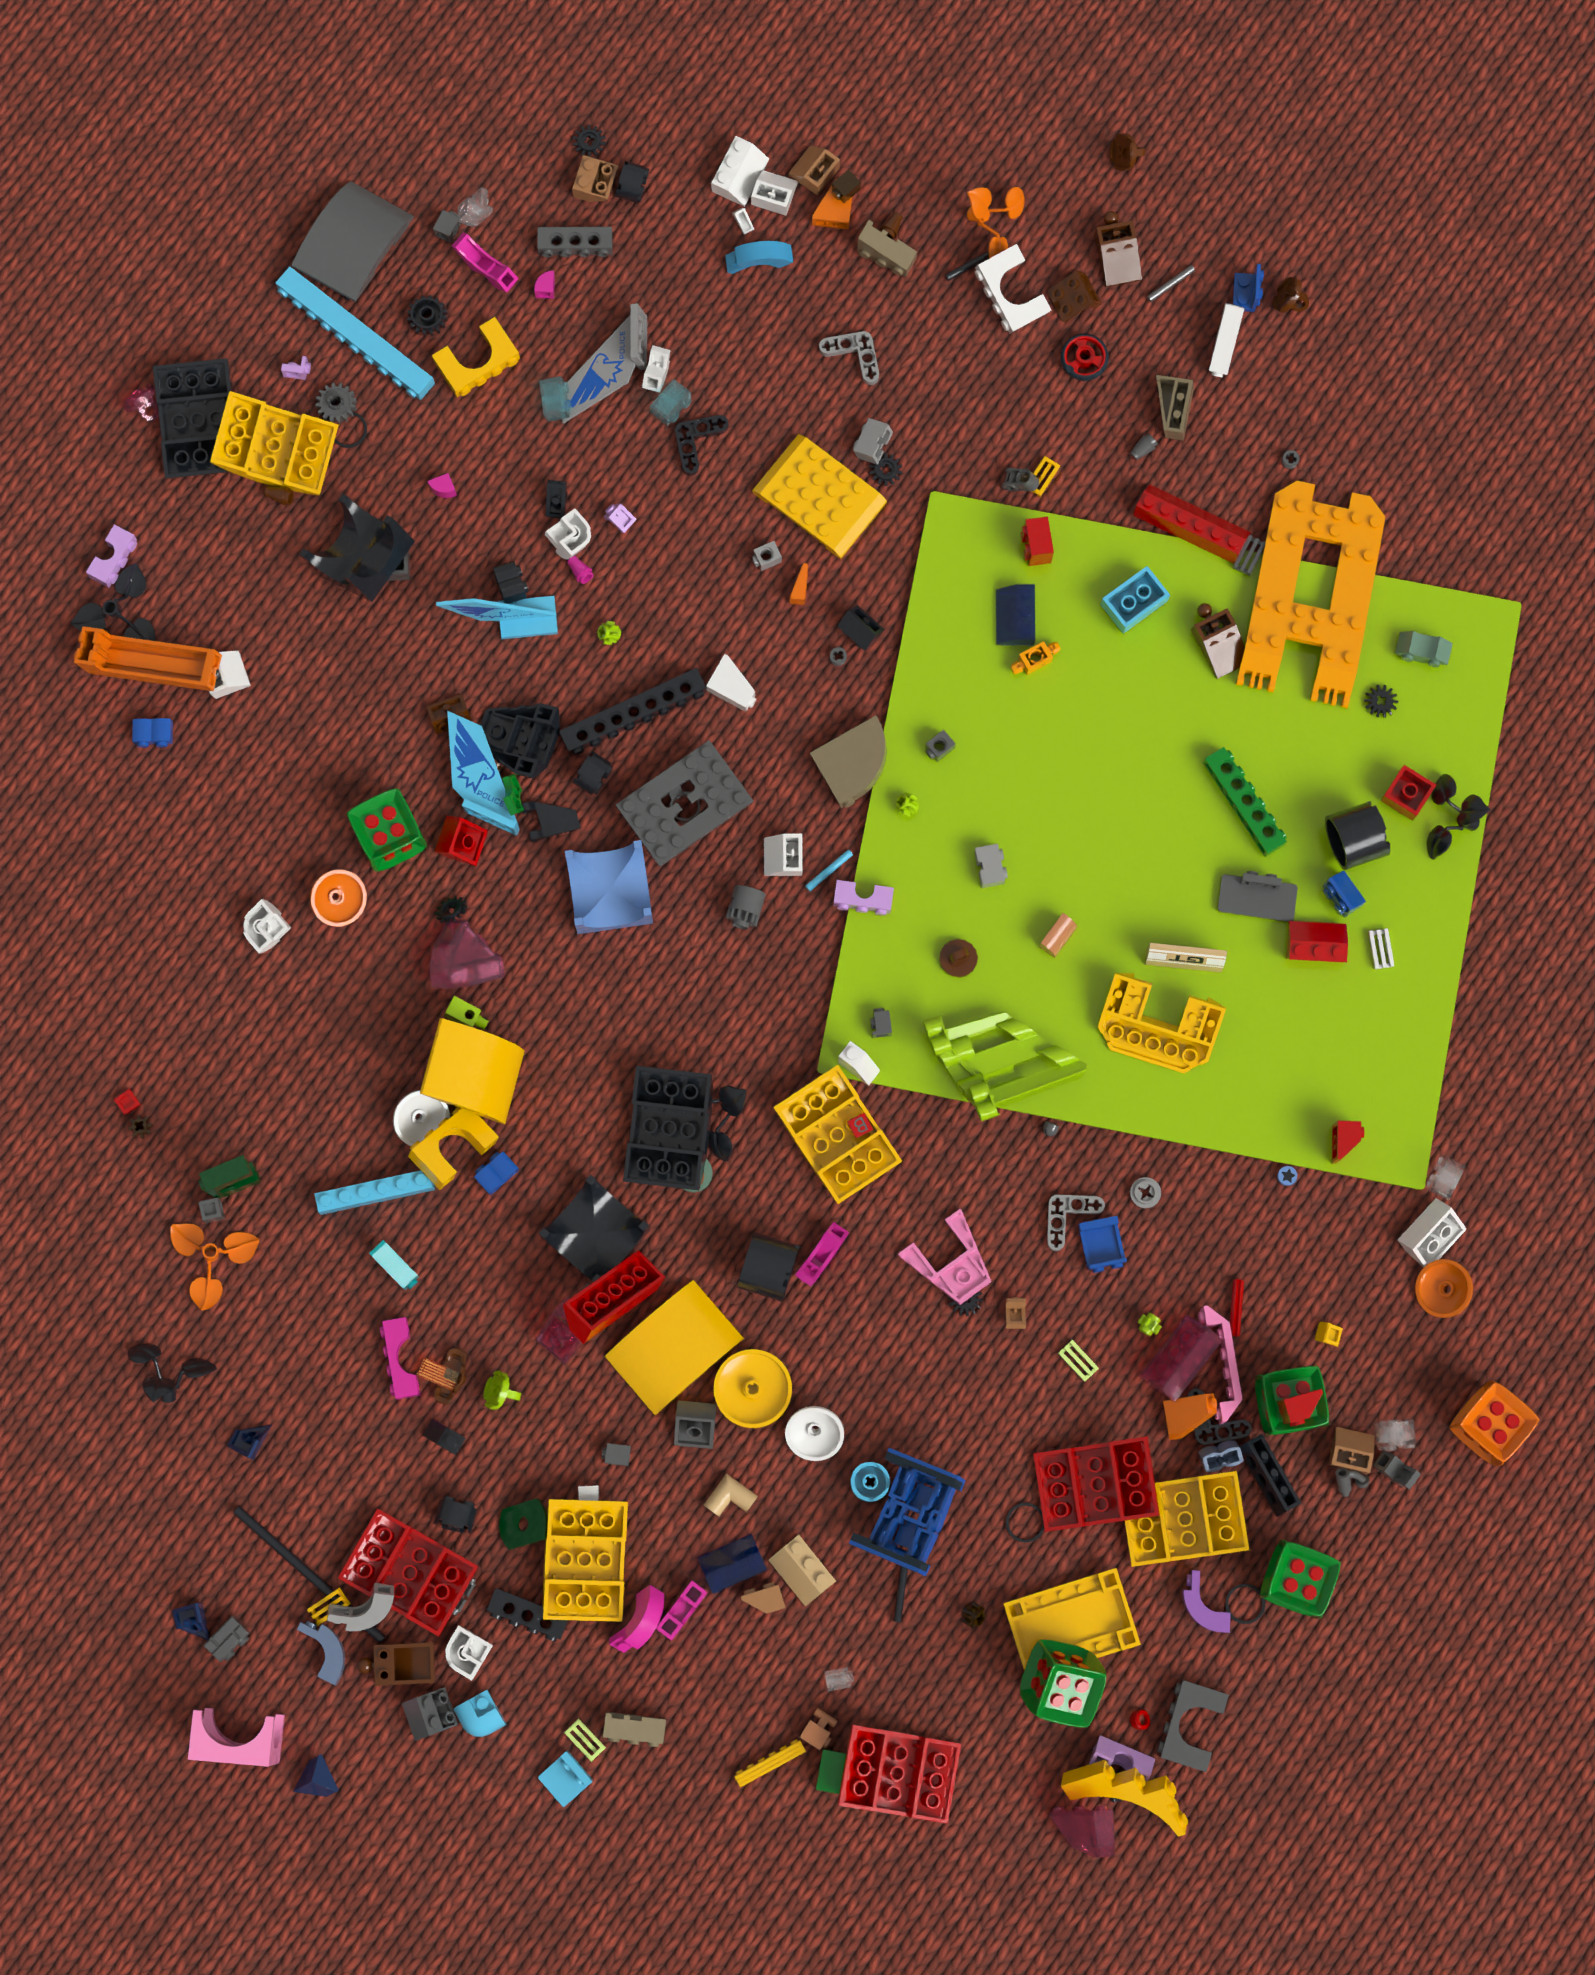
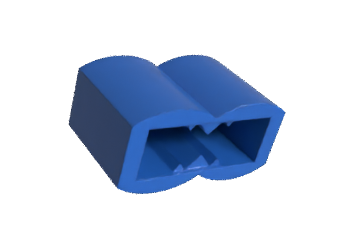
M168 718L133 719L132 742L140 748H147L151 744H156V747H168V744H173V721Z
M504 1151L501 1153L496 1152L489 1159L491 1162L488 1165H481L475 1171L476 1175L474 1178L489 1195H492L519 1171V1168Z

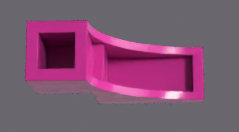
M463 232L452 245L471 270L484 275L495 288L508 292L518 280V277L508 266L485 252L467 233Z

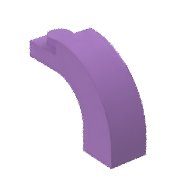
M1191 1570L1190 1574H1187L1186 1586H1190L1189 1590H1182V1601L1187 1613L1198 1625L1207 1630L1230 1633V1613L1215 1612L1203 1604L1200 1598V1571Z

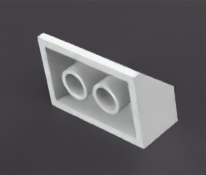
M735 136L711 182L712 192L745 207L753 192L756 181L765 169L769 158L754 144Z
M1436 1198L1401 1235L1398 1242L1424 1268L1427 1264L1439 1260L1466 1231V1227L1450 1206Z

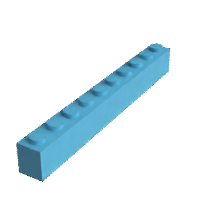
M289 267L277 280V292L282 297L290 298L292 300L291 303L298 309H304L310 319L318 320L323 329L326 331L331 330L340 342L343 343L345 341L349 344L348 347L357 354L359 352L363 355V359L368 364L376 365L378 367L377 370L382 375L390 376L392 382L398 387L403 386L409 396L412 398L417 397L421 400L435 383L432 376L293 268Z

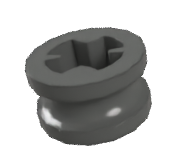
M1293 450L1286 451L1282 457V464L1287 469L1295 468L1299 462V455ZM1289 456H1293V460H1295V462L1293 461L1292 463H1288L1289 460L1286 459V457L1289 458Z
M836 647L831 651L830 661L833 665L841 666L846 662L847 654L843 648ZM839 653H841V654H842V657H841V658H843V659H842V660H841V659H838V660L836 661L834 654H837V655H838Z

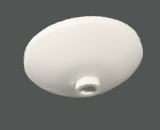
M418 1090L407 1094L400 1100L394 1111L393 1126L397 1136L404 1143L412 1146L416 1141H423L425 1134L431 1129L435 1131L439 1127L438 1124L447 1117L449 1119L450 1112L446 1103L424 1096ZM417 1113H420L419 1119H415Z
M809 1406L796 1411L790 1417L786 1425L785 1437L788 1446L796 1455L810 1461H821L832 1457L839 1451L844 1440V1428L841 1420L832 1411L819 1406Z

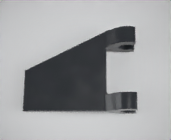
M538 802L522 803L523 814L536 810L542 829L529 832L531 843L543 838L581 829L576 810Z

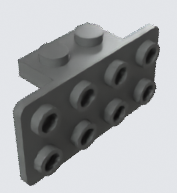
M1247 871L1241 877L1225 874L1221 878L1218 911L1285 922L1293 921L1298 887L1295 884L1282 883V878H1277L1275 874L1262 876L1258 875V872Z

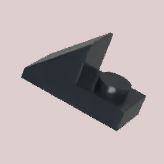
M548 480L546 517L562 518L565 516L568 495L566 491L567 482Z
M433 1418L422 1435L454 1455H457L466 1439Z

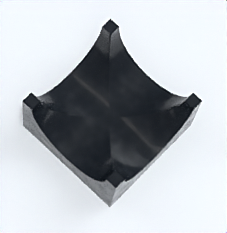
M342 494L338 500L343 507L344 523L337 540L323 552L310 553L303 549L299 555L322 578L373 602L415 541L392 517L387 515L381 521L360 508L348 496Z
M589 1175L575 1198L551 1224L539 1232V1235L591 1282H594L624 1261L651 1229L644 1220H641L628 1210L592 1175Z

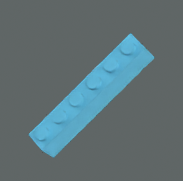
M420 1170L314 1194L318 1213L323 1215L435 1190V1187Z

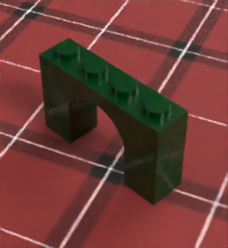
M244 1155L199 1173L201 1179H198L202 1190L211 1195V1197H218L219 1199L261 1182L255 1165L252 1162L248 1163Z

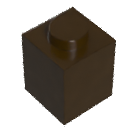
M849 169L832 183L833 196L843 203L861 190V182Z

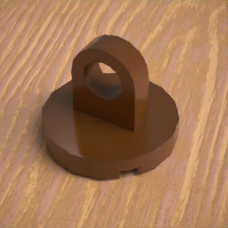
M1127 133L1117 134L1110 144V160L1114 162V168L1118 171H1128L1134 166L1137 157L1145 156V148L1137 147L1131 135Z
M1288 277L1278 286V294L1273 297V307L1275 310L1284 313L1289 309L1303 311L1308 308L1309 298L1307 294L1301 291L1302 284L1299 279ZM1298 300H1303V301H1304L1303 303H1300V304H1297V303H1296V301H1298Z
M956 939L944 945L940 952L939 961L941 968L946 974L961 978L973 972L977 965L978 955L971 943L966 940Z

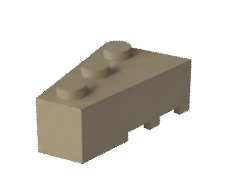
M868 220L858 237L857 252L865 259L870 258L874 260L880 267H887L894 274L906 277L917 259V251L899 239L894 241L886 236L888 234L887 231L883 229L880 232L872 226L873 222Z
M1156 375L1165 438L1184 441L1194 392L1193 380Z
M607 1712L603 1737L608 1738V1741L620 1742V1739L628 1740L627 1743L639 1745L641 1741L648 1742L647 1746L659 1747V1744L664 1743L667 1719Z

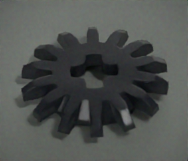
M588 125L586 130L582 126L581 133L578 130L576 131L578 137L573 136V139L577 141L573 143V146H579L576 149L577 152L583 150L582 156L588 152V157H591L592 151L595 155H598L596 149L603 151L600 146L606 144V142H601V140L605 139V136L600 137L603 131L596 132L597 126L593 130L590 129V125ZM587 137L595 140L591 146L588 143H584V141H587Z
M884 453V458L881 457L878 465L870 464L869 466L874 469V471H869V473L876 475L872 480L879 478L878 484L880 485L883 480L885 486H887V481H890L893 485V478L899 481L900 478L896 475L902 474V471H898V469L903 467L902 464L897 465L900 460L896 459L894 461L893 454L890 458H887V453ZM885 465H888V468L891 470V472H887V475L883 474V471L880 470Z
M1376 685L1377 690L1371 687L1372 694L1367 692L1365 694L1369 697V699H1364V702H1369V705L1365 706V708L1371 707L1370 714L1372 715L1374 711L1377 712V718H1379L1380 713H1382L1383 718H1386V712L1391 716L1392 712L1390 709H1397L1393 705V703H1398L1397 700H1393L1397 694H1390L1393 690L1392 688L1386 691V685L1383 686V690L1380 689L1379 685ZM1379 696H1380V698L1385 697V698H1386V700H1385V704H1386V705H1384V706H1383L1382 704H1379V705H1378V704H1377V701H1378V698H1377V697H1379Z
M454 896L453 899L447 898V901L441 902V907H437L439 912H435V915L438 916L436 919L440 920V923L445 922L449 924L451 919L452 922H455L456 917L462 918L460 914H465V909L468 907L465 905L467 903L466 900L462 901L463 897L457 900V896ZM451 908L454 909L453 913L449 911Z
M978 1292L970 1297V1303L966 1302L959 1305L953 1300V1302L949 1303V1307L955 1306L952 1310L953 1312L957 1309L960 1310L959 1316L966 1312V1317H968L969 1311L975 1314L974 1308H981L977 1302H983V1299H978L982 1292Z

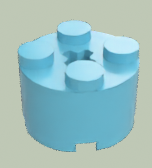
M862 1463L851 1475V1489L854 1495L862 1501H878L888 1492L890 1486L889 1474L878 1463ZM867 1477L870 1479H875V1481L873 1482L875 1485L874 1487L870 1485L867 1487L865 1485V1483L867 1482Z

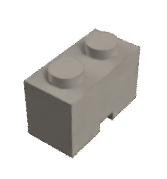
M868 418L866 424L862 427L859 439L856 440L853 451L858 459L878 465L884 453L881 449L884 444H888L893 431L888 424Z
M998 844L975 848L976 864L981 866L982 869L979 870L981 888L1003 885L1008 875L1006 867H1002L1001 860H1004L1002 849L998 848Z

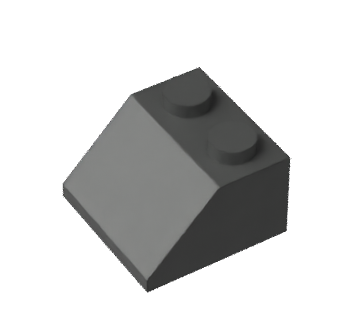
M678 1400L674 1445L713 1449L717 1404Z

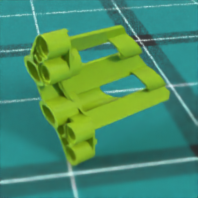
M1005 1012L946 1029L941 1015L923 1022L928 1041L935 1056L948 1070L965 1098L973 1104L981 1121L1000 1115L996 1104L1086 1072V1063L1080 1061L1065 1049L1041 1038L1030 1027L1010 1017ZM998 1027L1015 1037L1011 1041L985 1050L973 1049L969 1039ZM1040 1055L1048 1057L1057 1064L1025 1077L1019 1076L1013 1069L1015 1064Z

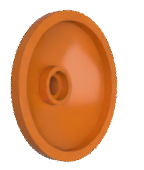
M343 869L330 870L322 874L315 881L310 893V904L316 917L325 924L336 927L351 924L358 919L365 908L367 900L366 889L361 879L354 873ZM334 893H337L336 899L332 898Z
M1440 1259L1427 1264L1421 1270L1416 1280L1415 1292L1419 1304L1427 1313L1435 1317L1449 1318L1460 1314L1468 1306L1473 1294V1284L1468 1271L1461 1264L1452 1260ZM1447 1286L1451 1287V1291L1449 1293L1446 1292Z

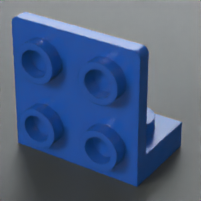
M1261 264L1256 265L1254 274H1234L1232 305L1243 307L1245 312H1255L1256 306L1260 305V299L1263 296V288L1260 287L1264 277V270H1261Z

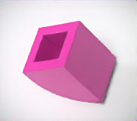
M548 271L537 279L534 289L535 297L554 299L555 274L554 271Z
M449 473L427 481L429 488L435 495L442 498L457 496Z

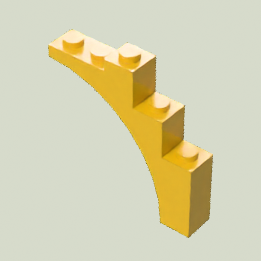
M1106 1760L1063 1773L1061 1787L1070 1801L1084 1797H1109L1129 1801L1159 1816L1172 1828L1178 1837L1185 1835L1188 1820L1186 1815L1182 1814L1177 1801L1174 1799L1176 1787L1173 1782H1170L1167 1775L1146 1782L1144 1776L1139 1773L1136 1767L1115 1774L1114 1769L1109 1766Z

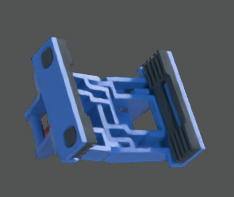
M888 1448L884 1459L899 1466L888 1495L891 1498L887 1499L870 1538L868 1539L853 1532L849 1544L926 1576L931 1566L926 1561L939 1535L937 1533L943 1527L956 1489L962 1492L966 1480L958 1475ZM925 1483V1484H927V1485H930V1486L934 1487V1489H933V1488H930V1487H928V1486H925V1485H923V1484ZM910 1511L919 1514L917 1520L908 1517ZM899 1524H900V1527H899V1529H898V1532H897V1534H896V1536H895V1539H894V1541H893L892 1538H893V1536H894V1534H895V1532H896V1530H897V1528H898V1526H899ZM898 1545L908 1548V1551L898 1548Z

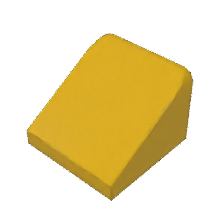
M1319 1322L1315 1340L1338 1347L1343 1328L1327 1322Z

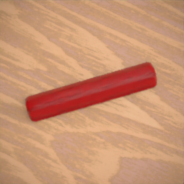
M1241 1279L1233 1280L1230 1313L1232 1337L1240 1335L1244 1280Z

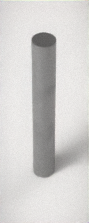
M1190 265L1149 294L1147 296L1148 301H1154L1192 274L1195 268Z

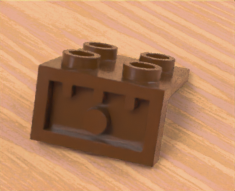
M1075 271L1047 291L1063 322H1067L1088 307L1097 308L1102 305L1085 272Z

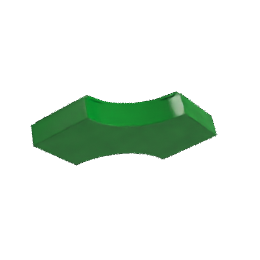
M511 774L502 778L505 787V797L503 800L512 816L522 812L524 809L520 799L521 786L516 775Z

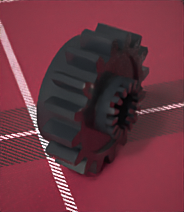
M431 295L428 298L421 296V299H414L415 303L409 305L411 310L407 311L409 316L407 320L408 323H411L410 327L412 330L416 328L417 335L423 332L424 337H426L427 333H430L431 337H433V332L440 333V327L445 329L444 322H448V318L445 315L448 312L447 309H444L445 305L443 302L439 304V298L434 300ZM425 314L431 315L429 318H424Z

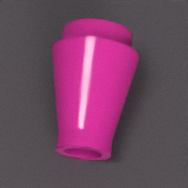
M576 556L568 560L567 563L578 582L585 584L592 579L593 573L590 567Z

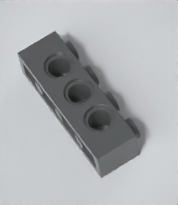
M538 227V254L543 257H552L553 255H560L562 257H570L571 255L607 257L608 255H613L612 227ZM556 240L561 241L559 245L552 244ZM574 240L580 242L578 245L571 244V242ZM592 240L598 241L596 245L589 244Z

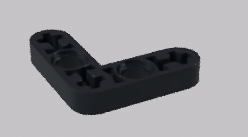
M717 415L685 421L676 426L675 434L682 469L686 475L694 476L699 471L694 439L725 433L729 428L728 419L725 416ZM718 421H721L724 424L723 428H719V426L714 425H717ZM709 422H712V426H713V430H712V431H710V423H709ZM699 424H705L707 426V430L705 432H699L697 430V426ZM681 428L689 430L686 432L687 440H683ZM690 445L693 449L690 453H684L682 447ZM687 458H691L692 465L694 466L692 471L686 468L688 467Z
M1192 1389L1188 1392L1187 1397L1193 1396V1392H1196L1197 1395H1202L1204 1392L1200 1389ZM1209 1418L1194 1429L1193 1432L1198 1444L1208 1445L1244 1438L1251 1433L1252 1428L1251 1424L1246 1420H1237L1211 1426ZM1240 1423L1243 1426H1247V1430L1244 1431L1245 1434L1238 1431L1234 1432L1236 1436L1232 1437L1231 1424H1233V1428L1240 1427ZM1220 1427L1228 1429L1229 1434L1226 1438H1221L1218 1435ZM1211 1428H1214V1436L1217 1440H1213V1436L1206 1438V1442L1203 1439H1199L1202 1431L1208 1434L1212 1433Z

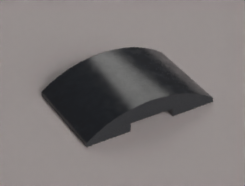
M228 358L153 366L165 479L229 472L210 463L229 391L233 392Z
M636 1066L632 1097L633 1113L630 1139L626 1150L624 1182L699 1191L710 1134L713 1093L712 1074Z

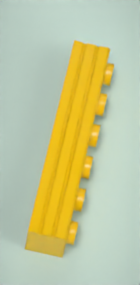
M796 1739L790 1742V1746L787 1747L785 1745L779 1748V1752L776 1753L774 1751L768 1754V1758L765 1759L763 1757L759 1759L757 1764L754 1765L752 1763L748 1765L746 1770L743 1771L741 1769L737 1771L734 1777L739 1786L742 1787L806 1752L801 1741Z

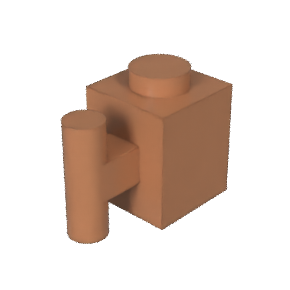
M817 1708L813 1715L820 1720L817 1724L810 1720L801 1733L800 1738L820 1750L822 1747L826 1748L832 1739L829 1737L830 1732L824 1729L826 1724H829L834 1728L837 1720Z

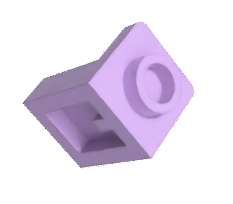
M302 356L301 366L293 362L288 364L282 363L281 371L283 377L306 380V375L310 373L311 363H308L307 356Z
M611 504L606 509V515L603 517L615 525L622 533H625L636 520L622 504Z

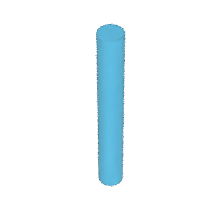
M848 849L805 885L808 891L813 890L853 856L852 852Z

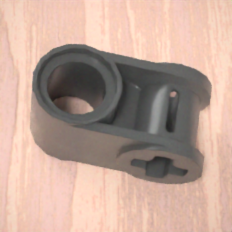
M1006 468L1005 482L1002 483L1001 487L1008 491L1031 492L1038 488L1039 478L1028 469Z

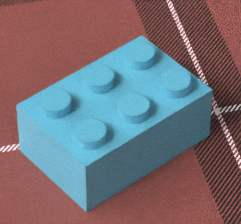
M1146 566L1102 598L1100 605L1124 634L1168 602L1170 594L1149 567Z

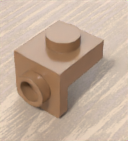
M1018 1297L1006 1299V1329H1026V1299Z

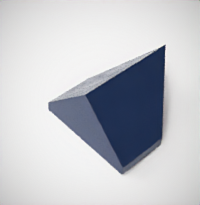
M272 1425L241 1430L235 1429L227 1447L254 1460Z
M194 1603L172 1610L176 1630L181 1629L203 1639H210L203 1603Z
M322 1754L309 1760L293 1792L327 1797L339 1791Z

